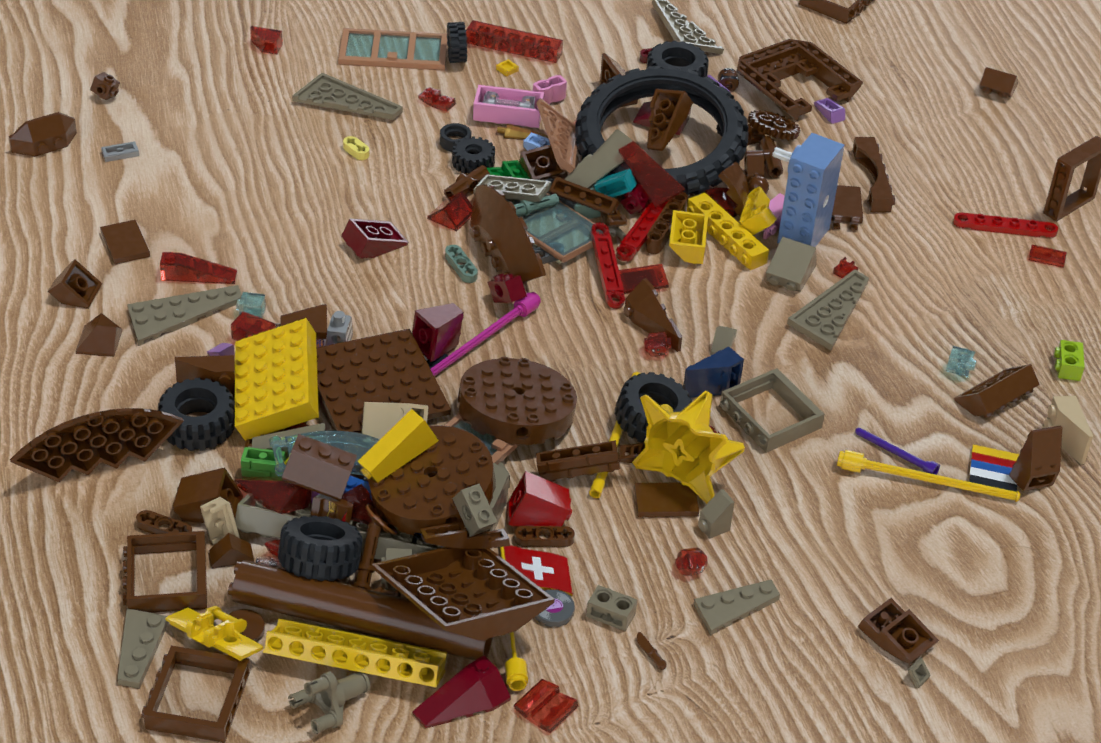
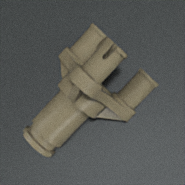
M326 672L320 678L306 682L303 690L290 694L288 699L293 698V700H290L289 704L292 708H297L310 702L315 703L323 710L325 715L311 720L310 723L313 732L318 734L330 727L336 728L343 724V706L345 701L369 691L370 681L368 676L361 672L351 674L339 680L336 679L332 672Z

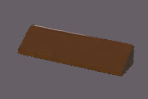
M559 177L554 179L548 191L607 215H612L620 205L618 199Z

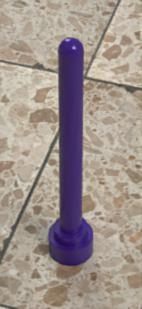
M862 428L855 429V433L858 436L922 468L923 472L938 474L940 464L934 461L926 462Z

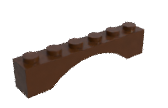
M855 137L852 149L854 158L868 169L875 181L874 185L870 188L867 201L870 212H891L892 205H895V195H892V185L889 184V176L885 172L886 166L882 162V154L879 153V144L876 143L875 137Z

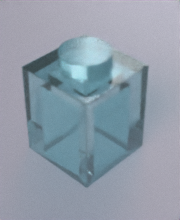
M243 292L241 299H238L236 304V310H239V317L262 321L266 309L265 294Z

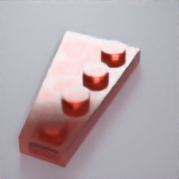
M634 141L618 150L655 208L685 191V188Z

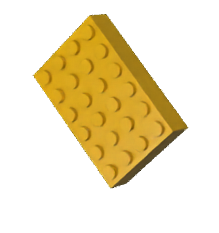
M307 318L235 341V427L245 441L319 417L316 332Z

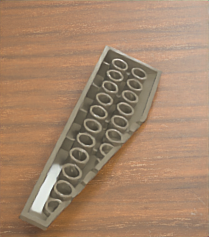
M255 486L237 505L236 526L244 533L255 532L266 538H280L281 529L287 521H291L296 517L312 516L310 515L312 508L311 499ZM353 511L351 522L349 523L351 526H355L362 535V556L368 524L372 520L370 516L359 517L357 512ZM395 527L398 532L396 535L381 529L375 559L386 557V548L412 549V555L445 547L425 543L423 537L400 532L397 527Z

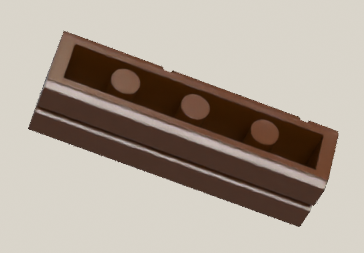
M616 440L536 453L539 477L551 482L556 479H571L575 476H590L595 473L613 472L620 469Z

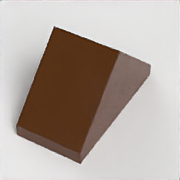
M231 533L224 536L209 550L212 568L235 565L236 562H242L243 560L254 562L251 544Z

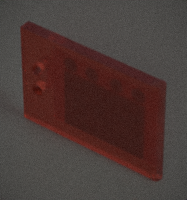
M662 264L619 270L624 294L631 293L645 278L655 289L669 287Z

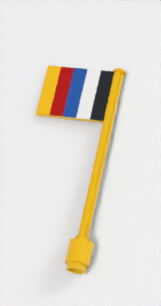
M973 444L969 482L870 461L864 458V453L850 450L840 451L837 466L844 470L860 473L861 469L865 470L866 468L1015 500V502H1018L1020 499L1017 484L1009 476L1019 456L1016 453Z

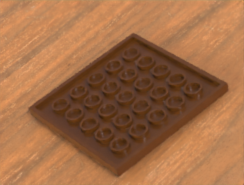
M410 329L316 348L318 395L337 435H348L350 437L362 435L364 402L427 405V420L451 415V408Z

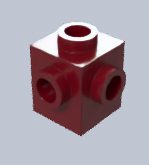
M638 184L632 191L624 193L620 202L630 214L640 213L646 208V203L650 196Z

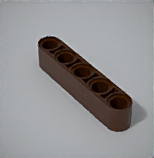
M678 191V194L673 193L647 234L646 251L648 253L658 254L670 238L673 210L686 212L688 201L686 193Z

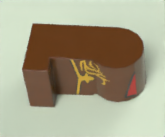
M319 494L313 497L310 515L326 516L331 519L336 518L342 522L349 523L351 522L354 505L343 499L339 501Z

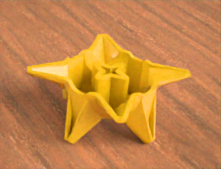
M704 391L680 412H673V409L668 404L660 406L648 395L641 396L640 399L649 424L646 428V438L644 441L646 448L632 463L636 469L662 472L667 477L679 480L682 485L689 486L708 504L715 496L711 476L742 454L745 450L744 444L728 440L726 435L714 433L710 428L712 394Z

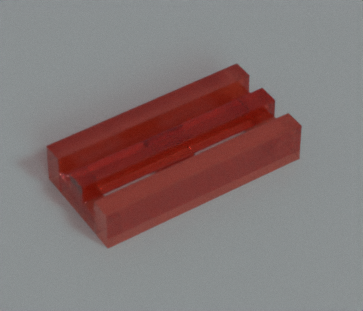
M1032 244L1028 260L1064 268L1067 252Z

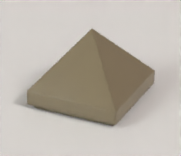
M919 657L908 669V673L916 688H919L931 676L922 657Z

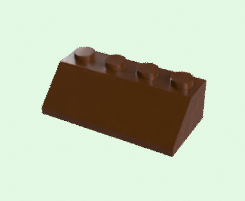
M1027 364L1004 369L956 396L954 399L973 416L983 415L986 418L994 415L996 409L1006 408L1008 406L1007 403L1020 400L1021 395L1032 393L1034 391L1033 388L1040 384L1032 365Z

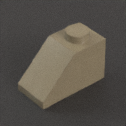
M724 489L720 490L700 511L698 526L709 539L728 532L731 528L735 502Z

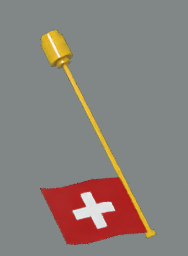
M513 545L500 547L501 557L541 589L559 590L569 596H573L568 559L566 557L550 552L523 549ZM511 632L512 658L505 663L506 683L511 690L521 691L526 688L528 683L527 664L524 659L517 657L514 632Z

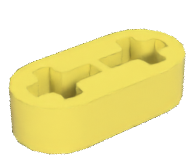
M353 136L344 138L343 149L358 160L369 158V147Z

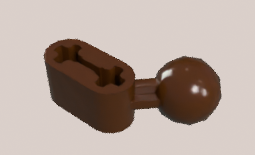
M746 150L744 169L747 182H749V193L753 189L761 187L765 194H767L769 182L764 178L763 150Z

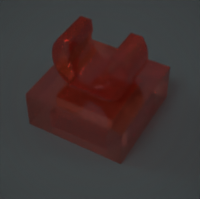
M844 257L834 267L833 274L844 278L853 270L858 271L859 267L855 266L854 261L849 263L846 261L847 258Z

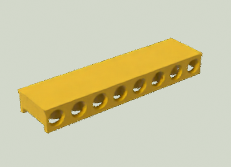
M278 619L277 626L272 631H267L265 648L263 649V653L431 687H437L446 671L447 652L284 619Z

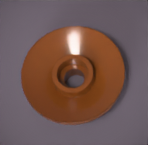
M370 504L365 506L372 520L369 524L380 526L382 530L393 535L398 533L393 525H388L381 518V515L377 513L373 506Z

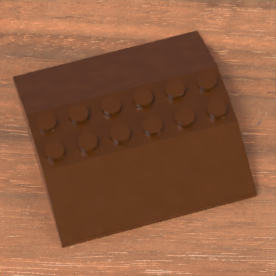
M445 547L371 565L374 571L445 631L479 641L517 631L555 602L552 596L490 548L461 549Z

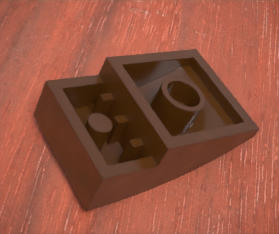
M892 598L863 618L858 625V628L879 647L908 664H911L939 641L910 609L905 612Z

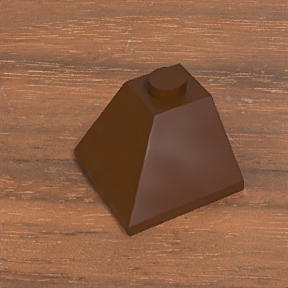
M74 259L54 280L48 292L61 304L87 309L102 283Z

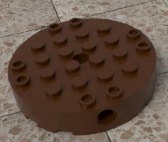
M501 357L475 364L463 374L460 381L457 408L462 419L471 423V428L482 435L488 433L495 436V440L498 438L510 444L535 445L545 443L546 439L550 438L556 440L563 436L568 428H571L576 409L577 394L570 381L550 367L530 361L527 358Z
M429 426L439 440L436 444L377 483L372 477L368 479L374 507L388 525L391 524L397 527L400 532L415 535V533H420L421 528L460 521L463 523L452 498L461 490L476 484H480L490 505L496 488L492 456L486 445L472 433L451 426Z

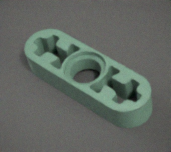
M458 245L447 246L445 258L462 281L466 283L475 282L478 277V270Z

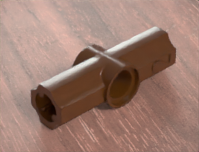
M764 136L759 142L760 148L764 153V164L768 174L772 178H778L783 174L781 159L772 156L776 147L774 139Z
M482 165L469 174L461 173L455 183L444 189V195L447 200L453 202L466 193L473 194V189L485 175H490L487 167Z

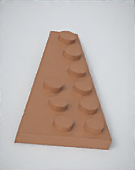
M540 98L536 104L557 164L562 170L572 173L575 169L577 155L576 125Z

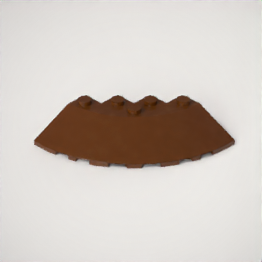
M487 184L476 186L470 221V235L474 238L475 242L481 241L480 247L482 252L485 253V257L492 255L491 262L496 272L503 270L504 275L509 273L520 275L523 283L545 276L546 272L539 253L535 254L533 248V237L527 235L525 230L528 227L522 217L518 218L516 207L513 203L507 202L505 194L499 189L495 190L494 186H488Z
M122 408L94 412L71 419L47 430L22 447L10 459V462L57 482H60L72 469L89 475L101 462L117 469L129 455L145 462L184 420L170 413L143 408Z

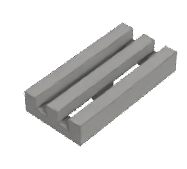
M136 142L101 147L105 162L139 156Z

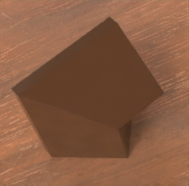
M99 314L84 325L76 348V354L114 357L122 334V328L104 314Z

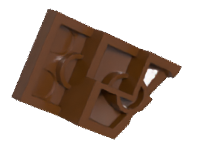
M735 162L722 171L718 177L730 188L726 194L738 205L734 211L741 217L749 194V186L742 168Z

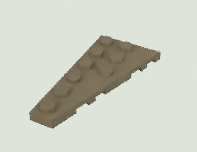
M668 0L652 1L653 7L675 41L694 44L695 47L698 46L704 52L723 54L724 48L722 46H716L715 40L706 37V33L694 22L690 21L689 23L687 16L678 13V9Z
M324 73L318 75L292 95V101L390 120H394L403 112V106Z
M853 270L790 316L787 324L829 350H832L864 292L869 277L857 270Z

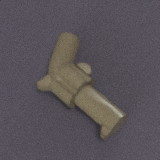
M619 226L608 227L611 237L617 235L623 240L626 236L619 229Z

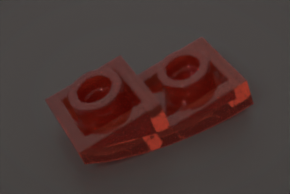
M431 87L424 89L418 95V98L427 105L446 112L456 104L455 98L446 95L442 96L441 90Z

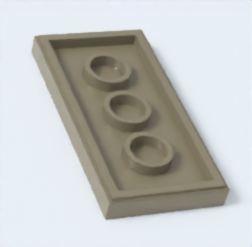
M486 174L477 185L487 184L488 186H494L495 190L499 189L505 194V199L540 202L549 191L551 182Z

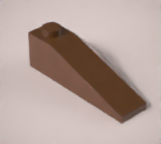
M655 90L650 103L651 116H649L648 150L663 151L688 117L693 102L685 91Z
M645 278L626 297L623 309L624 314L635 325L651 335L654 334L655 338L659 337L661 342L679 352L681 351L682 335L673 319H668L664 303H659L657 299L658 292Z

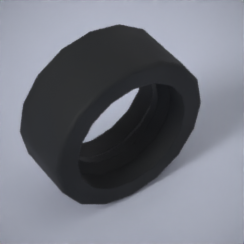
M460 123L447 124L440 130V145L443 149L452 152L454 143L458 142L459 139L448 137L459 136L463 140L465 137L471 139L472 131L469 127Z

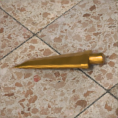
M507 124V127L498 126L497 133L505 134L504 138L525 140L531 132L548 138L546 134L513 126L512 124Z

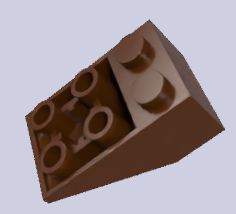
M1061 425L1031 430L1028 434V438L1020 450V454L1009 475L1023 491L1053 486L1061 466L1063 430Z

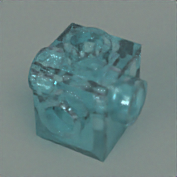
M953 346L946 371L968 377L970 370L974 371L977 362L974 359L975 351Z

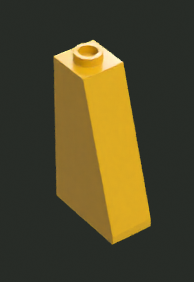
M411 409L357 462L362 467L361 473L367 479L372 477L378 483L436 444L439 440L426 421Z

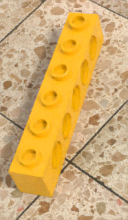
M702 193L688 199L687 212L708 214L707 232L750 271L767 264L769 249L706 193Z

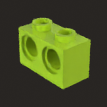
M1060 340L1059 347H1055L1054 358H1057L1055 370L1058 372V378L1081 381L1085 368L1083 343Z

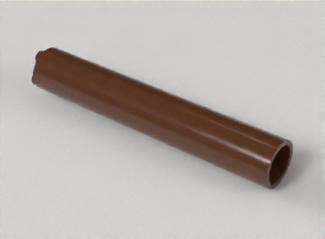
M247 560L236 562L234 582H231L228 587V595L232 596V600L235 603L404 644L444 651L447 654L474 661L484 655L488 657L493 640L492 637L479 641L445 631L406 598L335 581L307 579L285 569Z

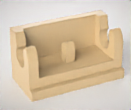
M218 497L200 506L210 543H218L228 533L240 538L232 508L228 501Z

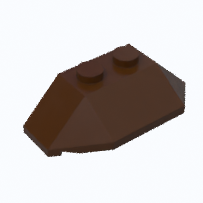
M56 112L24 122L14 134L9 136L11 152L36 157L68 147L77 134L75 118L61 112Z

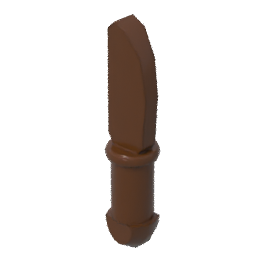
M638 632L637 642L640 647L654 661L658 669L664 670L667 667L666 661L662 659L641 632Z

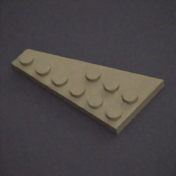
M236 285L127 304L137 343L140 346L145 344V340L150 338L155 340L164 332H174L197 322V318L202 316L207 318L216 310H226L243 302L239 286Z

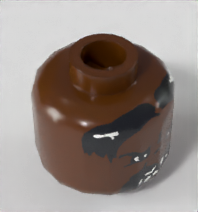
M725 68L719 72L718 82L729 91H734L739 86L738 73L732 68Z

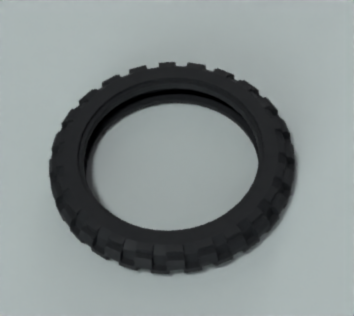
M648 66L646 70L636 68L626 71L623 76L618 74L608 79L606 83L600 84L591 92V96L585 99L581 105V110L577 114L575 126L576 145L583 160L587 155H593L605 142L601 134V128L606 119L616 109L637 99L653 97L656 89L685 91L694 104L707 111L718 123L722 132V139L718 146L705 158L687 166L656 169L640 166L626 160L604 177L630 168L637 185L640 184L653 199L655 197H660V199L671 197L673 193L678 194V191L684 192L688 196L690 193L698 195L708 191L710 186L714 187L723 182L718 175L735 162L740 165V161L744 158L747 150V118L744 116V111L739 102L735 101L734 96L723 86L719 87L720 84L709 77L702 78L700 73L689 69L685 72L681 71L679 67L668 66V69H662L659 66Z

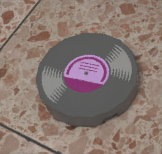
M546 590L545 592L552 596L555 602L537 615L535 619L549 627H559L567 624L575 613L573 599L565 592Z

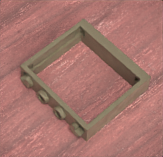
M777 368L724 390L721 394V408L766 453L819 430L823 425L825 414ZM773 388L804 420L769 435L738 403Z

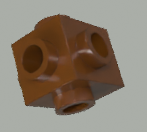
M103 72L94 77L90 90L101 99L108 100L118 94L120 82L112 75Z

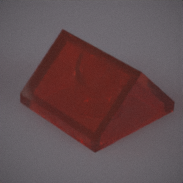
M460 191L443 201L427 216V219L457 232L471 219L473 206L463 191Z

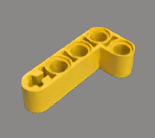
M761 187L753 189L748 194L739 220L740 224L752 235L768 228L777 220L769 209L770 199Z

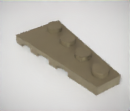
M767 580L696 598L693 605L711 636L717 633V629L721 627L726 628L732 625L733 621L748 617L750 612L754 610L759 611L779 600L780 593L773 581Z
M127 608L118 671V685L140 689L169 624L165 620L167 616Z

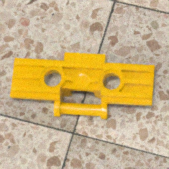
M218 606L207 608L206 612L202 614L190 608H185L165 618L170 625L184 631L191 639L209 648L214 647L239 661L260 652L264 647L240 634L246 629V620L237 619L223 612ZM219 619L223 621V623L214 627V620Z

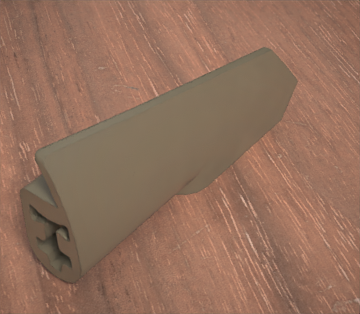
M616 129L593 155H587L564 180L590 188L637 153L640 147L627 135Z

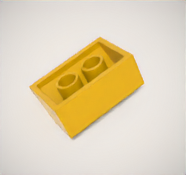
M673 210L669 246L684 262L703 264L708 214Z

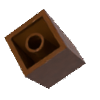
M225 468L182 477L173 502V510L182 521L205 523L200 506L221 497L230 503L235 519L237 505L243 499V494Z

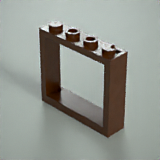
M799 0V5L847 24L858 13H861L866 6H869L873 0H857L849 8L828 0Z
M1093 137L1057 159L1043 214L1057 222L1095 199L1101 178L1100 137ZM1088 161L1080 189L1067 196L1074 169Z
M205 531L127 536V546L123 547L124 557H127V560H123V572L127 573V576H123V589H127V592H123V606L127 605L128 609L149 613L181 611L185 608L192 610L207 609ZM196 550L197 592L135 596V554Z
M171 645L168 654H164L162 670L156 674V685L150 689L148 705L144 706L141 718H144L145 729L225 743L250 675L249 658L239 661L230 655ZM175 664L234 674L217 722L157 712Z

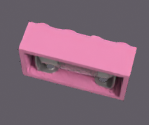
M478 85L473 105V120L539 128L541 115L536 102L540 98L544 100V92Z

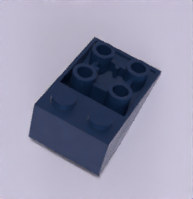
M728 346L685 369L683 387L684 390L688 391L689 398L698 397L704 391L711 393L712 396L721 395L722 391L739 385L741 383L744 358Z

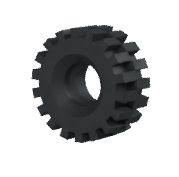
M464 22L447 23V50L450 63L467 62V36Z
M472 136L471 139L465 137L464 140L459 139L452 148L453 167L458 172L461 171V173L468 174L482 165L492 168L495 164V146H493L492 142L489 143L487 139L482 140V137L475 139V136Z

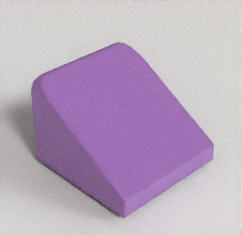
M221 343L207 351V354L210 356L234 355V345Z

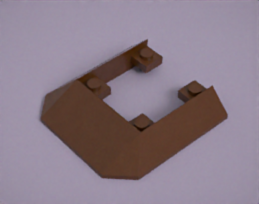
M787 39L740 56L736 71L796 121H798L799 116L811 112L812 105L803 98L795 101L779 89L781 87L780 80L798 73L802 74L805 78L813 75L829 87L826 94L836 102L843 99L849 102L863 85V81L815 44L794 39Z

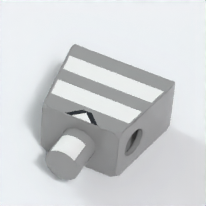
M343 311L334 312L327 329V345L352 340L351 316L345 315ZM337 335L341 338L340 342H337Z

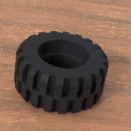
M666 41L663 44H657L648 53L647 67L659 66L662 69H668V66L679 67L681 71L687 72L689 69L700 73L702 78L707 77L708 57L701 48L695 47L694 44H688L684 41Z
M645 372L632 376L624 383L616 402V420L618 424H621V429L628 433L629 437L632 439L636 438L637 442L643 443L646 438V428L649 424L640 399L641 396L648 395L660 406L668 404L673 409V412L682 411L692 402V399L689 398L690 395L687 390H684L683 385L676 383L675 379L667 378L664 374L657 375L655 372H649L648 374H645Z
M194 378L195 380L186 379L182 383L177 382L173 384V387H169L159 399L158 411L173 414L184 420L166 440L173 446L177 445L179 449L183 450L186 448L188 451L197 449L205 451L206 448H215L217 444L221 445L224 443L226 438H229L235 429L234 397L225 386L222 387V384L217 381L212 382L211 379L206 378L205 380L200 378ZM195 412L208 413L206 415L197 417L187 416L188 414Z
M326 516L296 517L291 521H287L281 529L278 560L283 568L299 577L304 576L307 579L313 578L320 581L345 579L346 576L350 577L359 568L363 542L362 535L355 526H351L348 522H342L340 519H331Z

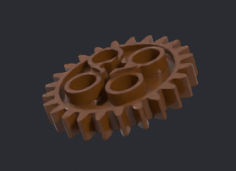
M761 110L751 111L747 119V123L752 126V129H757V132H762L763 135L767 134L775 139L794 140L797 139L801 131L800 127H798L799 125L795 124L791 119L766 110L764 112Z

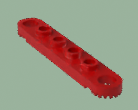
M655 197L621 241L619 247H617V259L630 261L634 258L647 240L649 230L669 201L668 199Z
M963 212L956 213L953 219L954 225L956 227L959 226V228L962 227V229L965 227L971 228V230L1033 237L1046 236V238H1054L1057 236L1059 229L1056 224L1051 222Z
M601 222L594 223L590 234L606 303L613 309H619L625 303V295L612 239L606 224H601ZM596 230H601L604 233L599 234V232L597 233ZM612 298H617L620 301L613 302Z

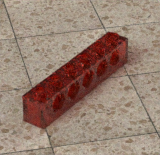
M472 20L466 29L467 44L557 63L562 55L563 40L475 20Z

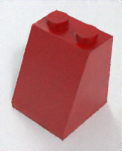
M525 471L507 502L508 525L562 527L565 520L568 521L572 514L569 489Z

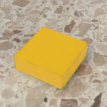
M508 59L496 64V70L507 77L518 72L519 66Z

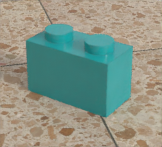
M629 168L600 179L594 185L596 192L615 197L632 191L637 182Z

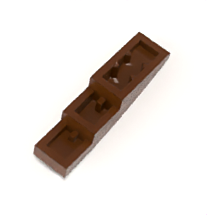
M462 521L420 529L425 543L443 547L489 549L510 546L509 537L504 529L484 531L470 537Z

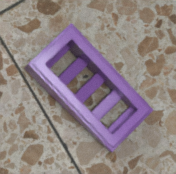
M829 98L814 102V106L830 123L834 124L845 120V108Z

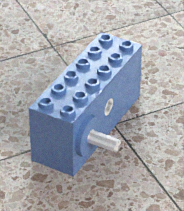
M811 133L802 145H798L794 149L793 153L775 147L772 156L789 162L788 179L777 243H780L781 238L785 237L816 247L830 228L844 144Z

